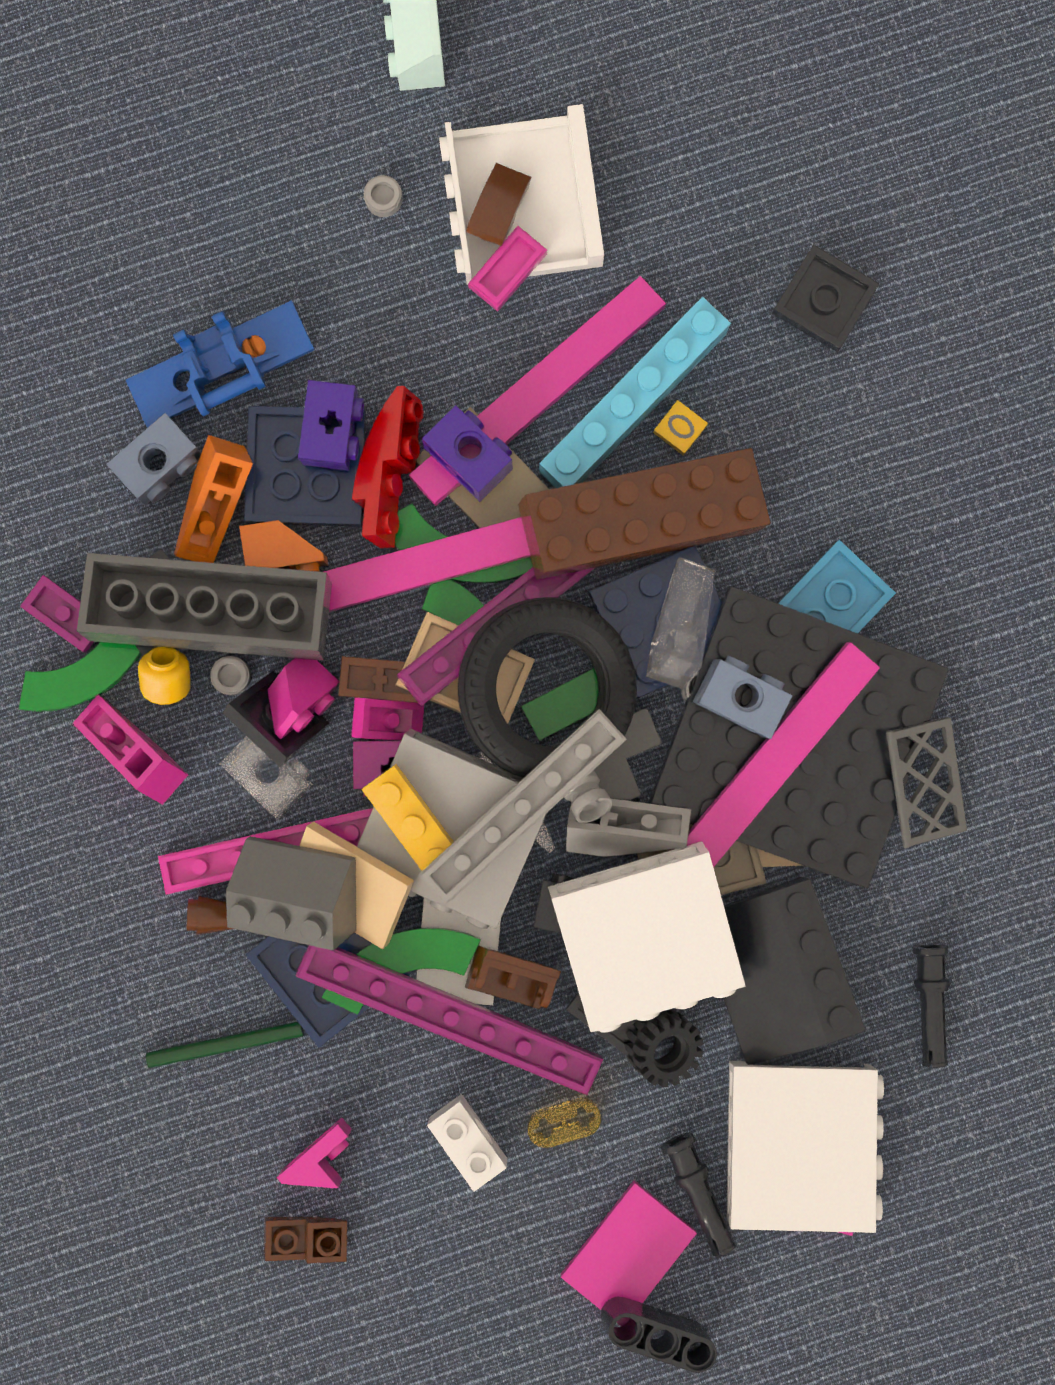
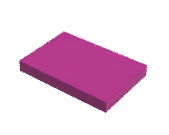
M634 1180L561 1272V1278L600 1310L605 1302L617 1296L643 1303L697 1232ZM621 1318L616 1323L624 1326L630 1318Z

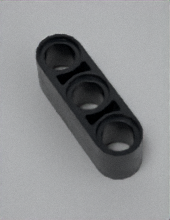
M619 1296L609 1299L601 1309L600 1316L604 1328L612 1343L619 1348L695 1373L709 1370L716 1362V1346L704 1327L696 1321ZM621 1318H630L624 1326L614 1327ZM666 1330L660 1338L651 1339L655 1332ZM701 1342L696 1350L688 1351L692 1344Z

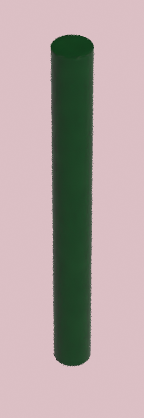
M298 1021L147 1052L146 1062L148 1068L303 1037L304 1030Z

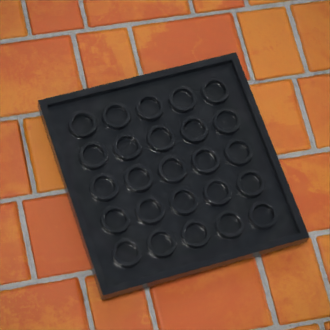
M728 586L699 664L698 673L689 691V698L685 702L648 804L691 809L689 824L694 825L766 739L693 702L714 659L725 661L727 656H731L749 665L747 673L761 679L763 674H766L783 682L785 685L782 690L793 696L781 718L782 720L846 642H851L876 663L880 669L736 841L868 889L897 811L886 731L930 721L949 668L733 586ZM747 684L740 685L735 692L736 702L742 707L751 702L753 696L751 688ZM908 737L897 739L899 759L904 761L915 743ZM908 773L903 778L904 790L910 776Z

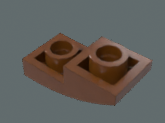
M496 163L478 199L466 232L485 241L502 246L514 223L517 210L529 188L532 177Z
M265 1217L264 1260H305L307 1264L347 1262V1220L322 1217Z

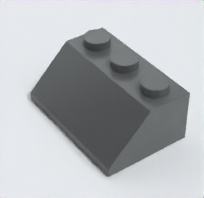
M251 836L245 840L226 889L227 927L328 950L336 949L356 931V857Z

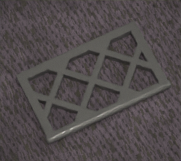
M951 717L886 731L903 847L910 848L917 844L967 831ZM939 728L942 729L944 743L940 752L926 742L932 731ZM908 737L915 743L904 761L899 759L897 739ZM922 748L935 757L925 776L911 767ZM943 763L947 766L950 784L946 791L932 782ZM906 773L921 782L910 801L905 799L903 778ZM928 788L942 797L931 816L917 807ZM948 803L953 805L955 824L943 826L938 820ZM912 813H915L925 820L926 824L919 834L911 836L909 818Z

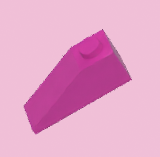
M101 695L95 697L73 722L74 726L136 790L162 805L188 776L162 748Z

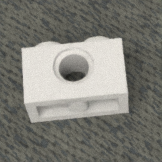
M462 1094L430 1116L427 1124L428 1128L473 1191L479 1189L507 1168V1157Z

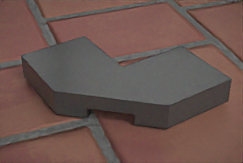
M647 708L633 714L630 726L624 736L627 740L594 769L600 779L599 787L605 789L611 799L628 801L641 795L627 758L662 744Z

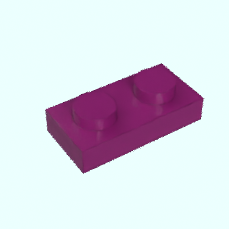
M43 575L20 607L84 653H87L95 642L88 641L77 632L81 601Z

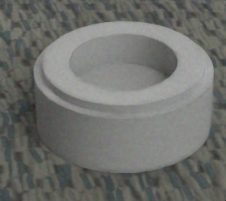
M385 175L376 176L369 180L364 188L365 204L372 214L378 217H389L400 209L403 201L402 191L398 182L392 177Z
M225 656L214 663L210 678L212 685L217 691L226 695H238L249 686L251 671L247 663L242 659L234 656Z

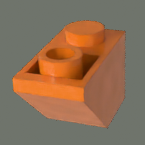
M279 520L239 526L245 566L320 572L319 567L328 566V559L323 552Z

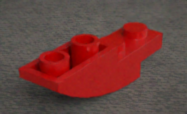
M397 386L371 428L359 460L352 500L364 508L362 537L380 549L394 548L395 535L399 530V517L397 515L399 496H401L403 491L401 474H409L415 470L416 459L420 454L418 434L419 424L423 419L422 401L405 386Z

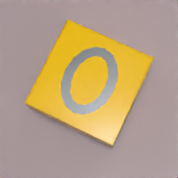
M677 400L654 429L653 433L684 456L707 427L708 423Z

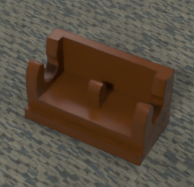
M342 656L338 696L418 703L409 691L395 685L398 680L397 674L402 671L405 662Z
M478 945L465 988L537 1009L541 1007L547 1008L551 1002L561 971Z

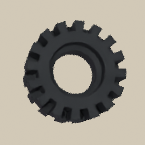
M669 1009L660 1012L653 1019L646 1020L643 1024L639 1020H636L633 1024L638 1030L636 1033L629 1031L627 1035L633 1042L626 1043L625 1050L630 1054L627 1058L633 1067L651 1084L656 1086L658 1083L661 1087H668L669 1081L673 1086L680 1084L679 1076L687 1080L691 1076L687 1070L690 1067L695 1070L698 1068L699 1063L694 1059L695 1057L702 1058L703 1050L698 1047L704 1045L703 1038L698 1035L700 1034L699 1030L679 1012L677 1013L675 1010ZM674 1035L675 1042L669 1053L662 1058L654 1059V1052L658 1044L666 1037Z

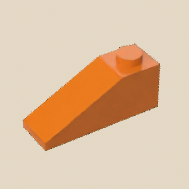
M208 435L194 472L174 552L176 557L194 562L214 563L253 465L245 446Z

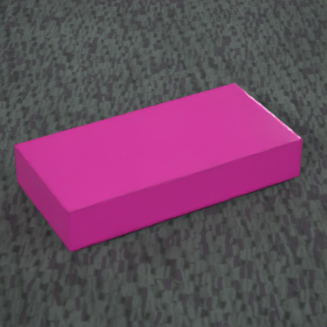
M517 226L504 241L503 245L495 251L471 279L468 287L498 312L547 255V249L521 227Z

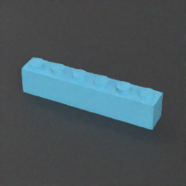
M702 296L539 463V473L555 488L582 483L726 336L731 323Z

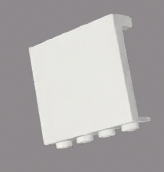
M583 104L568 106L567 116L456 131H452L451 122L445 123L447 137L439 138L442 161H450L452 174L444 175L447 199L455 198L457 209L456 212H449L452 236L460 235L462 249L454 250L457 273L465 272L467 285L500 247L497 244L485 241L466 232L478 199L496 163L532 177L529 188L517 210L514 223L507 235L508 237L519 226L547 249V255L528 277L603 267L604 250Z
M702 841L688 845L686 848L674 849L548 887L590 1032L598 1030L600 1032H610L628 1021L635 1019L639 1021L650 1020L657 1017L662 1011L672 1008L687 1009L696 1005L699 1000L712 996L715 998L728 997L734 994L736 989L746 987L711 857Z
M729 1061L727 1222L731 1229L876 1233V1220H881L883 1213L881 1196L876 1195L877 1180H882L883 1177L882 1157L877 1155V1140H882L883 1118L881 1115H877V1099H883L884 1095L883 1077L878 1075L876 1068L871 1064H864V1068L748 1065L745 1061Z

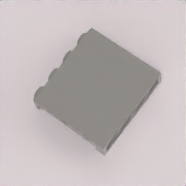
M411 728L404 734L391 764V767L395 764L399 766L453 841L460 837L523 779V777L514 775L496 765ZM373 807L357 847L413 879L414 883L408 896L415 897L418 894L431 900L430 904L440 911L451 913L454 910L466 915V920L477 927L487 929L491 926L496 929L546 814L446 906L418 876L421 869L375 807Z

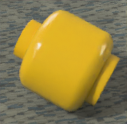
M156 647L140 659L138 664L139 686L144 698L159 705H170L179 702L187 696L191 689L190 663L182 652L174 648Z

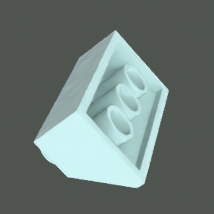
M383 0V3H390L391 15L384 16L387 40H394L395 48L394 53H388L390 77H398L400 91L445 86L437 0Z

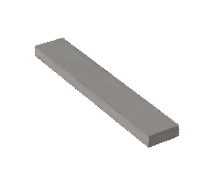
M598 709L422 870L418 876L446 906L627 739Z

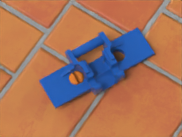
M291 300L233 328L225 313L221 311L212 315L215 326L197 335H189L184 329L173 334L174 339L183 350L182 353L126 379L146 427L148 428L164 413L173 418L196 406L204 417L211 413V408L255 387L259 390L265 388L264 374L314 351L315 349L293 301ZM247 366L248 374L205 394V385ZM188 371L190 372V378L186 384L188 390L185 392L179 391L176 386V379L182 372Z

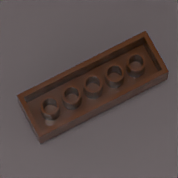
M752 448L526 494L518 504L536 580L753 534L771 524Z

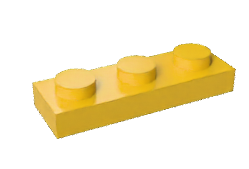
M397 764L362 788V791L421 871L454 842Z

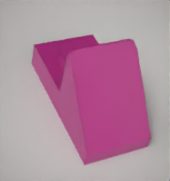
M355 698L352 737L401 741L404 734L410 728L422 733L424 705L421 707L419 703Z
M341 1117L285 1166L277 1176V1179L281 1184L338 1188L342 1178L324 1157L328 1156L330 1160H333L349 1145L345 1139L349 1136L352 1130L351 1127Z

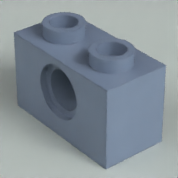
M164 413L106 465L140 502L147 505L150 501L155 503L161 500L170 490L168 485L177 477H185L196 469L201 452L175 422ZM157 454H165L166 463L164 467L157 471H151V459Z
M727 656L725 661L714 659L693 702L761 737L771 739L793 695L782 690L785 685L783 682L769 675L763 674L761 679L747 673L749 665L731 656ZM747 684L751 688L753 696L751 702L742 707L736 702L735 692L740 685Z

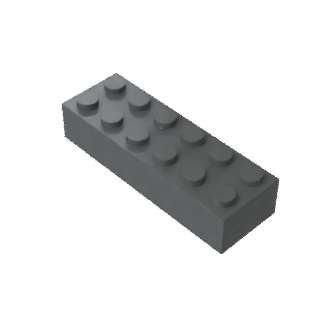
M87 553L77 632L88 641L324 660L332 583L327 572Z

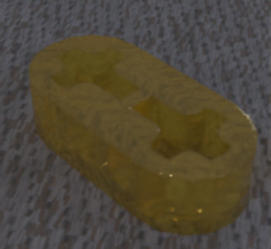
M577 1098L540 1109L529 1118L528 1136L531 1142L541 1148H550L594 1134L600 1126V1110L596 1103L587 1098ZM580 1107H584L586 1113H594V1116L589 1118V1125L587 1127H582L579 1121L566 1123L567 1119L577 1116V1109ZM546 1118L548 1124L561 1121L562 1126L553 1128L551 1130V1137L544 1138L542 1133H535L534 1129L539 1127L540 1119Z

